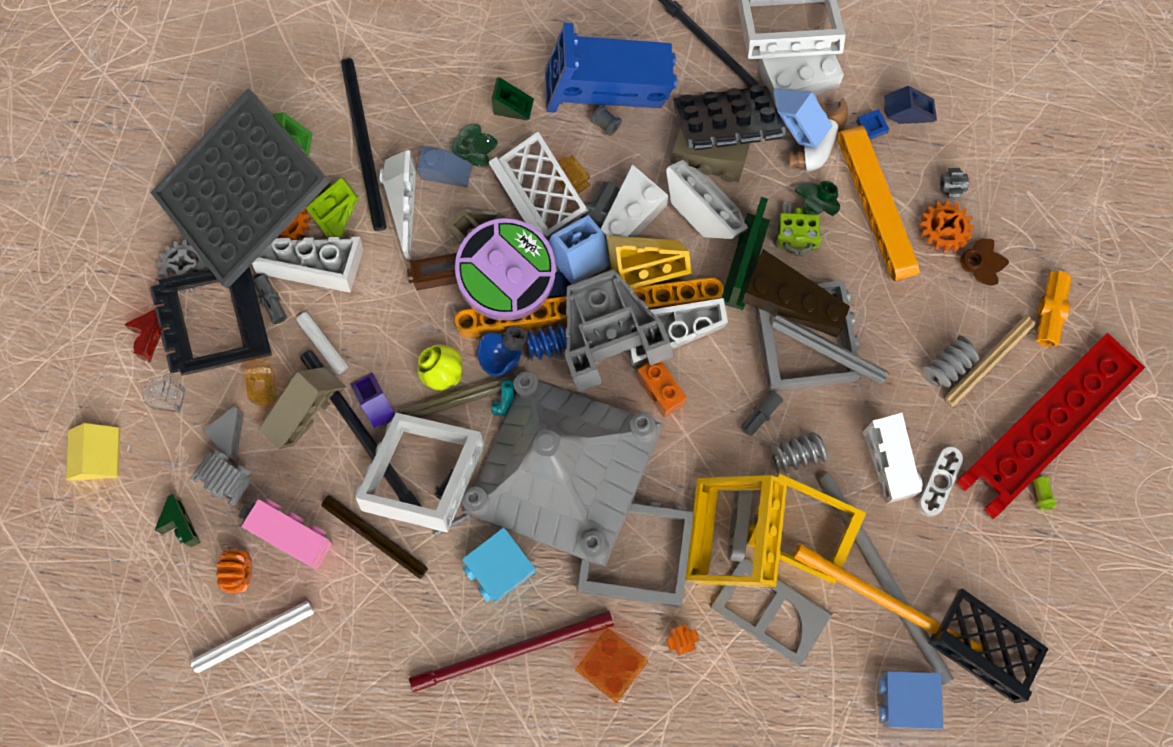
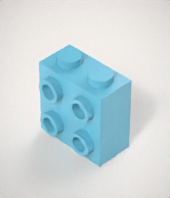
M502 528L462 559L466 564L462 568L471 581L474 578L478 580L481 584V587L478 588L479 592L486 601L492 599L495 604L536 573L535 567L505 528Z

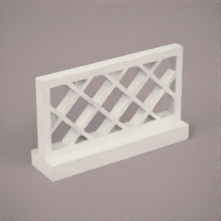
M536 132L501 158L495 157L489 161L490 166L525 223L540 231L548 242L553 234L589 211L539 132ZM536 141H539L542 146L539 156L529 154L530 146ZM515 156L522 157L520 170L512 169L508 161ZM527 158L538 160L536 172L525 171ZM543 161L553 163L552 175L541 174ZM523 175L535 176L532 189L523 188ZM539 177L550 179L548 192L537 190ZM555 180L564 181L566 184L564 195L552 193ZM535 194L546 195L544 209L534 206ZM551 197L563 198L560 211L549 210ZM567 199L576 201L580 206L572 214L565 213ZM547 214L559 215L557 224L549 229L545 223Z

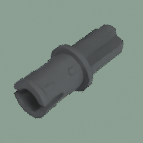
M770 391L761 404L753 408L754 412L741 425L743 432L753 436L765 421L770 420V415L783 402L782 397L776 392Z

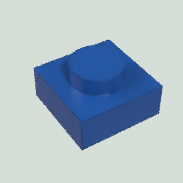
M879 109L862 115L856 120L858 126L863 125L870 140L885 135L889 131V127Z

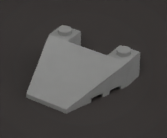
M614 269L567 286V348L565 349V358L578 392L602 383L595 362L642 345L650 365L674 357L671 343L662 321L648 309L645 302L637 297L633 289Z

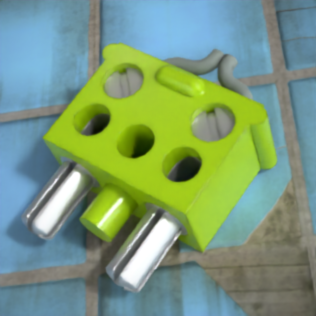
M784 202L783 213L780 214L778 221L776 246L793 251L795 256H802L803 252H808L811 249L817 250L822 241L820 237V215L808 213L805 215L802 208H796L795 214H791V203Z

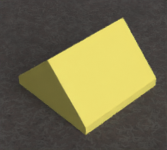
M83 423L68 430L66 480L118 478L120 428Z

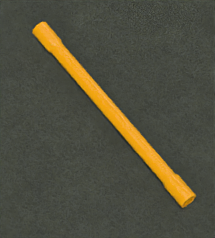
M799 544L795 549L793 558L823 572L932 634L937 633L941 623L826 560L810 548ZM950 628L947 629L955 637L962 636ZM969 638L972 649L976 652H982V645Z

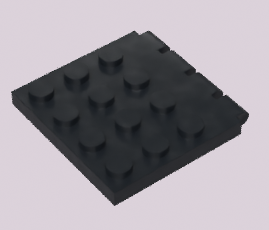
M754 85L745 89L731 88L723 92L709 91L701 95H683L679 98H674V108L688 148H694L695 151L712 149V145L720 148L737 145V142H740L741 145L761 142L762 138L765 141L783 139V136L786 135V126L777 111L767 86Z

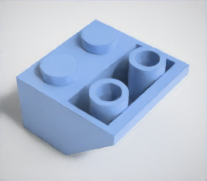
M776 88L774 96L777 111L797 143L817 148L832 125L827 118L826 112L822 110L817 102L816 96L809 91Z
M589 215L556 232L549 240L556 266L571 284L594 277L611 266L604 233Z

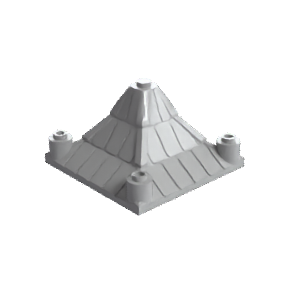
M521 372L514 379L513 385L517 393L478 478V482L474 487L467 489L463 495L462 503L465 507L463 512L479 520L505 528L513 533L606 567L663 425L655 421L654 417L648 412L631 414L627 411L540 382L532 372Z

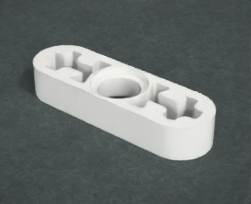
M947 447L937 456L918 501V509L924 516H936L944 508L963 462V456L957 448ZM952 454V459L956 462L950 464L947 471L942 470L947 463V459L944 456ZM937 475L945 477L947 480L946 488L940 489L936 487L934 477ZM934 493L941 494L942 497L938 495L934 500V505L937 508H933L931 511L928 510V504L925 501H929Z

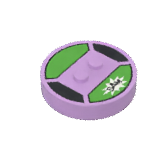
M504 218L485 222L473 229L465 237L458 249L455 261V274L459 290L466 302L475 311L486 317L496 320H515L528 316L543 305L554 285L556 263L553 250L540 231L523 221Z

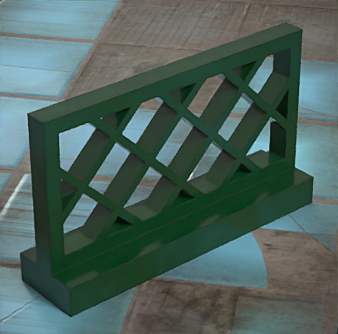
M760 198L755 215L749 213L746 215L744 222L747 224L748 229L740 235L721 297L724 298L726 306L744 310L745 303H743V299L757 265L770 223V219L763 218L768 198Z

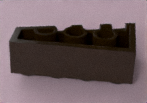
M762 249L743 299L745 304L775 315L780 314L793 322L836 338L843 327L850 308L849 305L764 249Z

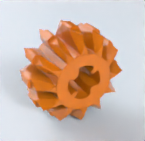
M239 549L224 550L219 556V563L216 565V575L218 578L217 584L221 591L239 593L247 590L250 585V578L252 577L251 570L253 569L248 551Z

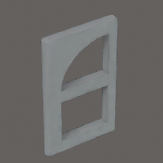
M744 557V560L738 564L731 576H744L745 573L752 576L753 561ZM777 578L776 587H768L776 592V594L754 627L724 607L737 587L724 586L711 609L799 667L802 665L828 620L832 617L831 612ZM785 599L793 605L801 623V638L795 653L764 633Z

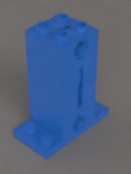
M564 22L545 68L547 112L556 113L559 104H563V102L662 108L677 85V75L673 72L676 56L675 53H672V43L582 37L574 33V23Z

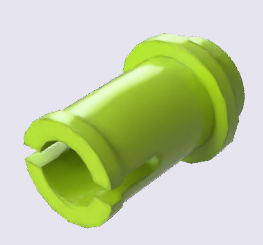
M1039 477L1033 480L1038 499L1036 505L1040 507L1041 511L1056 508L1055 503L1057 499L1053 497L1049 477Z

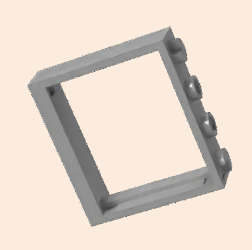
M845 281L817 284L847 305L851 302V294L845 287ZM755 307L768 392L857 382L861 377L860 373L847 367V372L781 380L770 313ZM849 309L840 331L843 348L858 355L859 338L853 332L855 316Z
M637 500L632 501L628 513L684 521L675 594L587 581L590 562L582 559L578 593L681 608L694 512H689L688 508L683 506H673V509L662 508L663 504L656 502L640 505L637 504Z

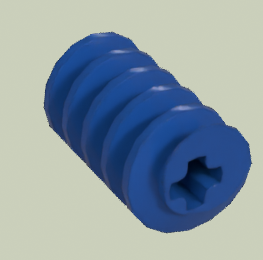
M561 324L557 325L556 332H554L551 326H548L546 334L541 328H538L537 336L534 335L532 330H528L527 345L531 362L533 361V354H536L538 359L542 360L543 352H546L548 357L552 358L553 350L559 356H562V349L567 348L566 330H564Z

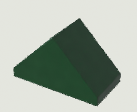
M496 78L491 99L494 115L529 120L534 98L502 78Z

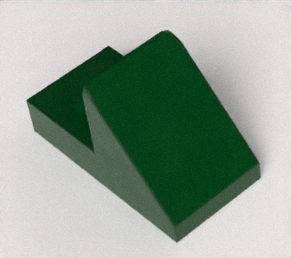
M174 494L169 495L155 531L164 534L177 527L174 533L181 544L184 543L187 546L193 547L201 543L181 498Z

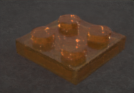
M606 628L575 671L617 704L649 660L610 629Z

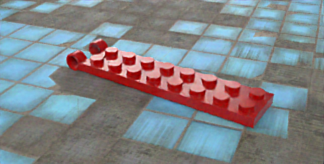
M1106 333L955 483L965 492L981 477L998 494L983 510L992 519L996 518L1146 367L1109 333ZM994 475L999 476V482L994 479Z

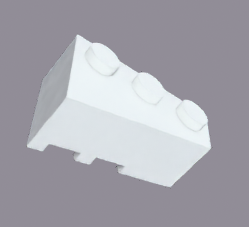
M633 164L601 228L607 247V236L637 237L667 207L668 195Z
M899 413L873 420L863 431V435L887 504L918 495L922 491L921 487L923 484L916 470L903 414Z

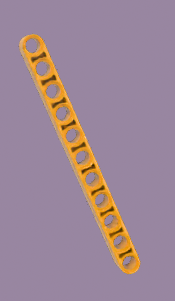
M705 278L634 288L633 291L638 298L643 299L649 310L720 299L723 293V285L716 278ZM709 288L714 289L717 295H707L705 290ZM690 292L693 297L685 299L681 296V293ZM658 295H665L669 300L667 302H660L656 297ZM567 296L547 299L536 311L517 322L497 320L495 324L488 325L485 321L489 317L478 313L474 309H465L457 313L455 324L458 333L464 338L481 337L487 333L504 334L510 326H519L525 331L547 328L548 326L557 327L558 324L565 326L567 325V315L560 314L559 310L567 306ZM540 310L547 313L544 318H537L534 314ZM465 320L473 321L472 326L468 328L461 327V324Z

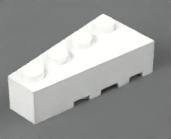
M329 237L328 240L276 238L252 265L256 274L351 293L363 254V247L360 237H351V239Z
M724 298L650 310L662 321L672 350L725 328L728 323ZM642 345L629 349L632 367L648 361Z

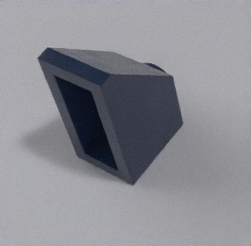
M909 85L884 96V112L887 118L899 124L937 121L934 99Z

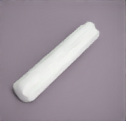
M304 312L299 315L296 321L337 374L346 371L348 368L347 364L308 313Z

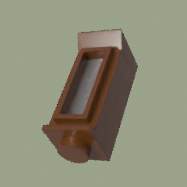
M457 253L414 261L410 260L411 268L407 269L409 283H414L416 291L457 284L455 274Z

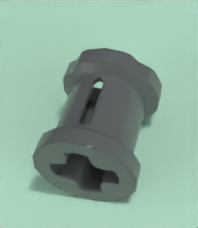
M602 105L593 113L591 122L593 124L597 123L606 131V135L611 136L620 127L622 119L614 117L607 111V107Z

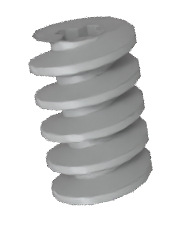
M959 335L957 340H953L950 346H947L943 352L936 356V359H932L929 365L923 367V373L933 385L939 387L942 384L949 388L951 386L949 379L952 381L958 380L956 372L963 375L965 373L964 367L968 369L972 367L970 360L977 362L980 359L972 343Z
M811 432L808 438L805 435H801L799 442L796 438H791L789 444L786 441H781L779 447L777 444H771L770 456L777 474L779 473V468H782L786 474L789 473V465H792L795 471H797L799 462L807 468L809 459H811L814 465H817L819 456L824 462H827L824 442L814 432Z

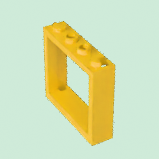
M772 475L697 478L685 580L700 585L776 587L787 481ZM761 490L752 576L708 575L718 491Z

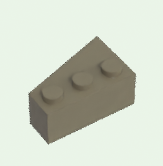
M680 127L672 150L671 163L675 164L684 160L688 163V166L698 169L705 175H716L727 182H739L750 143L741 145L740 142H737V145L720 148L712 145V149L695 151L694 148H688L682 128Z
M326 367L297 371L290 377L289 385L285 391L281 392L276 398L277 403L273 409L264 416V422L258 430L278 449L294 446L313 425V416L321 407L326 410L330 405L327 400L335 391L342 392L346 386Z

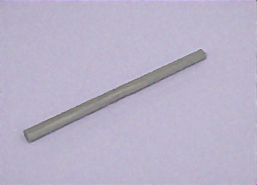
M830 473L819 479L829 496L848 504ZM836 508L847 525L851 514ZM861 526L855 541L887 594L909 605ZM902 617L934 672L941 673L942 685L952 681L954 678L938 651L928 644L930 638L925 630Z

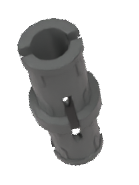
M267 275L258 276L253 282L261 297V305L266 308L272 324L284 322L287 319V315L279 302V294L273 290Z

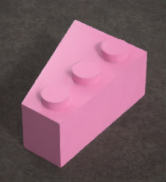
M258 499L241 527L317 571L333 544L324 537L326 532L315 525H312L311 529L302 524L304 519L292 512L288 516L279 511L281 506L269 499L265 503Z

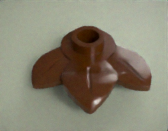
M981 239L975 243L972 249L966 250L961 255L960 265L966 272L973 273L978 282L989 286L997 285L999 280L996 273L1002 271L1009 264V260L993 251L995 244L993 239ZM968 259H973L975 265L970 264Z

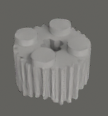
M217 450L214 454L208 452L190 479L194 482L200 479L205 483L203 488L219 499L223 495L230 499L228 504L234 507L252 481L248 478L251 472L241 465H237L235 468L228 464L229 458Z

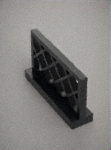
M964 589L958 590L937 633L932 634L928 641L929 645L1014 704L1029 700L1032 691L1029 689L1049 649ZM962 599L970 603L973 614L962 615L960 608ZM980 616H989L992 619L994 629L984 631ZM974 617L978 633L968 634L964 619ZM952 621H958L962 636L955 637L947 631ZM1008 629L1012 632L1016 644L1006 646L1002 631ZM996 632L1000 648L990 650L986 634ZM970 637H980L983 647L982 652H976L972 649ZM1024 645H1031L1038 650L1034 660L1028 661ZM1017 647L1022 663L1012 665L1007 649ZM1001 651L1005 663L1004 667H998L994 664L992 652ZM1023 666L1026 676L1023 683L1016 679L1014 667Z

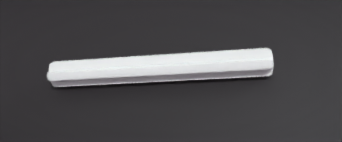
M305 601L190 661L192 669L195 673H200L313 615L312 605L310 602Z

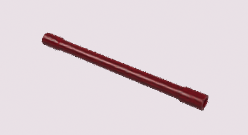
M610 611L588 617L586 620L436 670H429L409 677L411 689L414 693L469 672L586 633H593L614 626Z

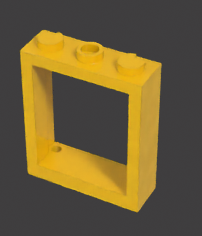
M778 473L777 477L787 481V486L851 514L830 561L842 568L866 512ZM759 503L758 508H757L756 513H755V514H757V515H759V506H760V503ZM758 520L755 525L751 523L748 528L747 539L749 540L747 545L755 548ZM780 550L779 560L835 585L837 580L817 569L807 566L793 558L792 555Z

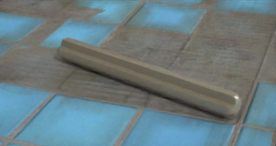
M512 373L401 408L397 413L422 418L501 393V383L506 380L514 383L516 375Z

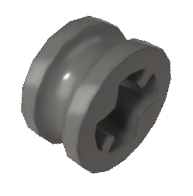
M510 326L503 336V344L510 350H521L527 341L526 331L519 326Z

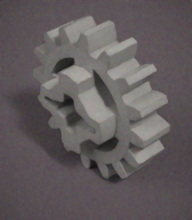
M186 239L183 240L182 245L173 241V248L165 246L167 253H159L158 256L162 259V262L156 263V266L162 269L157 272V275L163 279L171 277L169 272L179 276L209 269ZM191 253L195 254L199 261L192 259ZM195 287L190 288V290L195 292ZM186 289L180 290V292L185 294Z

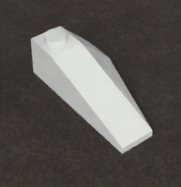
M405 150L386 159L384 169H380V183L384 184L406 260H411L417 173L411 150Z

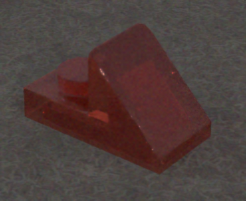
M155 309L124 325L131 332L140 334V337H137L134 342L133 353L139 359L151 362L161 337L160 332L164 329L159 328Z

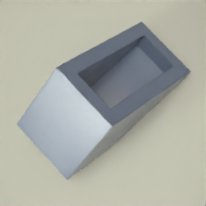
M423 146L417 168L422 180L468 187L472 164L447 150Z

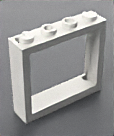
M738 0L737 5L748 59L843 54L846 34L837 0ZM825 2L831 29L755 33L750 8L752 6ZM754 46H759V49L754 50Z
M395 413L392 422L390 421L387 424L386 435L383 441L376 448V456L373 462L366 469V477L362 485H359L356 490L355 497L361 511L448 533L484 448L481 432ZM403 432L464 445L436 510L374 495Z

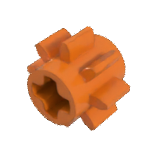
M688 624L669 630L671 637L666 638V642L670 651L676 650L677 655L680 656L696 650L694 643L700 641L696 629L689 630Z

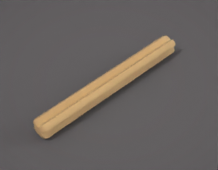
M1025 316L944 397V400L950 406H955L1035 326V322L1029 316Z

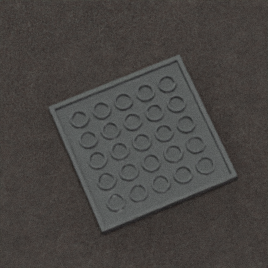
M247 89L150 193L221 285L229 288L327 186L330 180L256 94Z

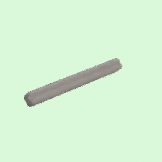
M777 314L772 322V327L879 384H882L888 375L887 370L780 314Z

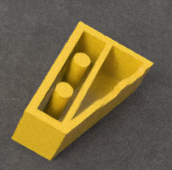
M607 236L611 270L614 269L632 289L691 274L689 251L679 240Z

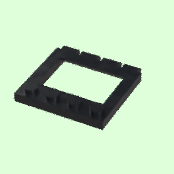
M250 266L229 287L243 347L193 358L177 291L218 283V279L210 269L160 279L158 280L159 285L150 287L154 305L164 304V306L155 308L159 328L170 327V329L160 332L165 352L175 350V353L166 355L170 373L180 372L181 376L272 356Z

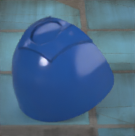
M487 333L482 337L478 345L479 363L482 369L491 376H501L514 369L522 355L521 350L513 351L505 347L503 344L504 334Z

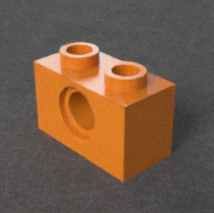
M662 361L653 365L648 363L638 369L637 379L664 418L685 405L686 395Z

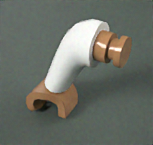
M844 98L838 102L839 109L833 112H827L825 103H819L822 110L826 112L832 127L817 148L804 146L805 150H799L797 154H793V151L789 152L791 169L799 165V168L806 167L807 171H814L822 167L828 160L837 131L842 129L847 123L848 105Z

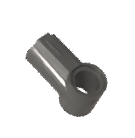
M603 182L593 201L586 205L589 211L583 214L580 219L589 215L601 229L620 191L617 185L611 182Z

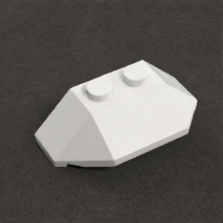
M684 160L668 166L666 173L671 203L703 237L733 239L748 229L741 210L707 175L694 167L688 166V163Z

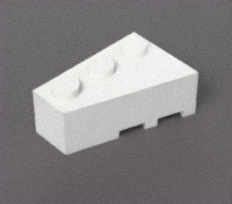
M835 54L760 58L757 66L764 86H767L775 105L774 90L776 88L809 91L814 95H818L839 88L844 76Z

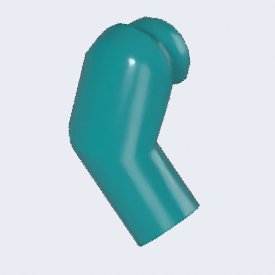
M506 380L501 383V402L492 403L493 415H500L502 417L507 414L514 399V385L512 381Z

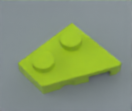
M341 177L308 205L306 209L328 239L329 237H339L341 239L359 196L347 180Z

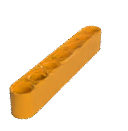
M860 125L839 131L838 142L891 279L895 282L918 275L919 265L865 127Z

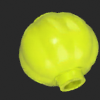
M437 344L431 348H426L418 358V376L420 381L425 386L439 391L457 385L462 378V357L456 349L444 344Z

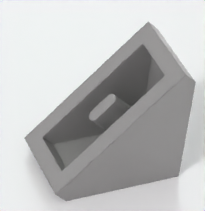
M234 407L204 429L220 452L227 456L231 462H237L244 416L243 412Z

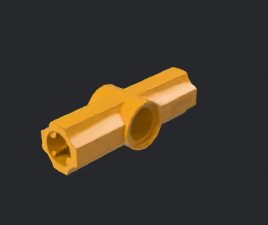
M1051 271L1048 274L1045 295L1042 297L1038 307L1040 321L1035 342H1038L1041 346L1057 347L1059 345L1063 322H1065L1069 313L1070 302L1067 300L1072 276L1064 271Z

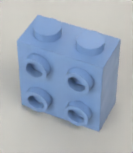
M890 671L882 673V677H879L878 690L879 694L883 695V705H879V720L883 721V727L943 729L941 673Z

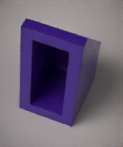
M373 372L350 384L373 428L385 425L394 418L395 413Z

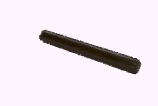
M328 495L323 500L321 506L417 578L421 579L425 576L428 568L332 496Z

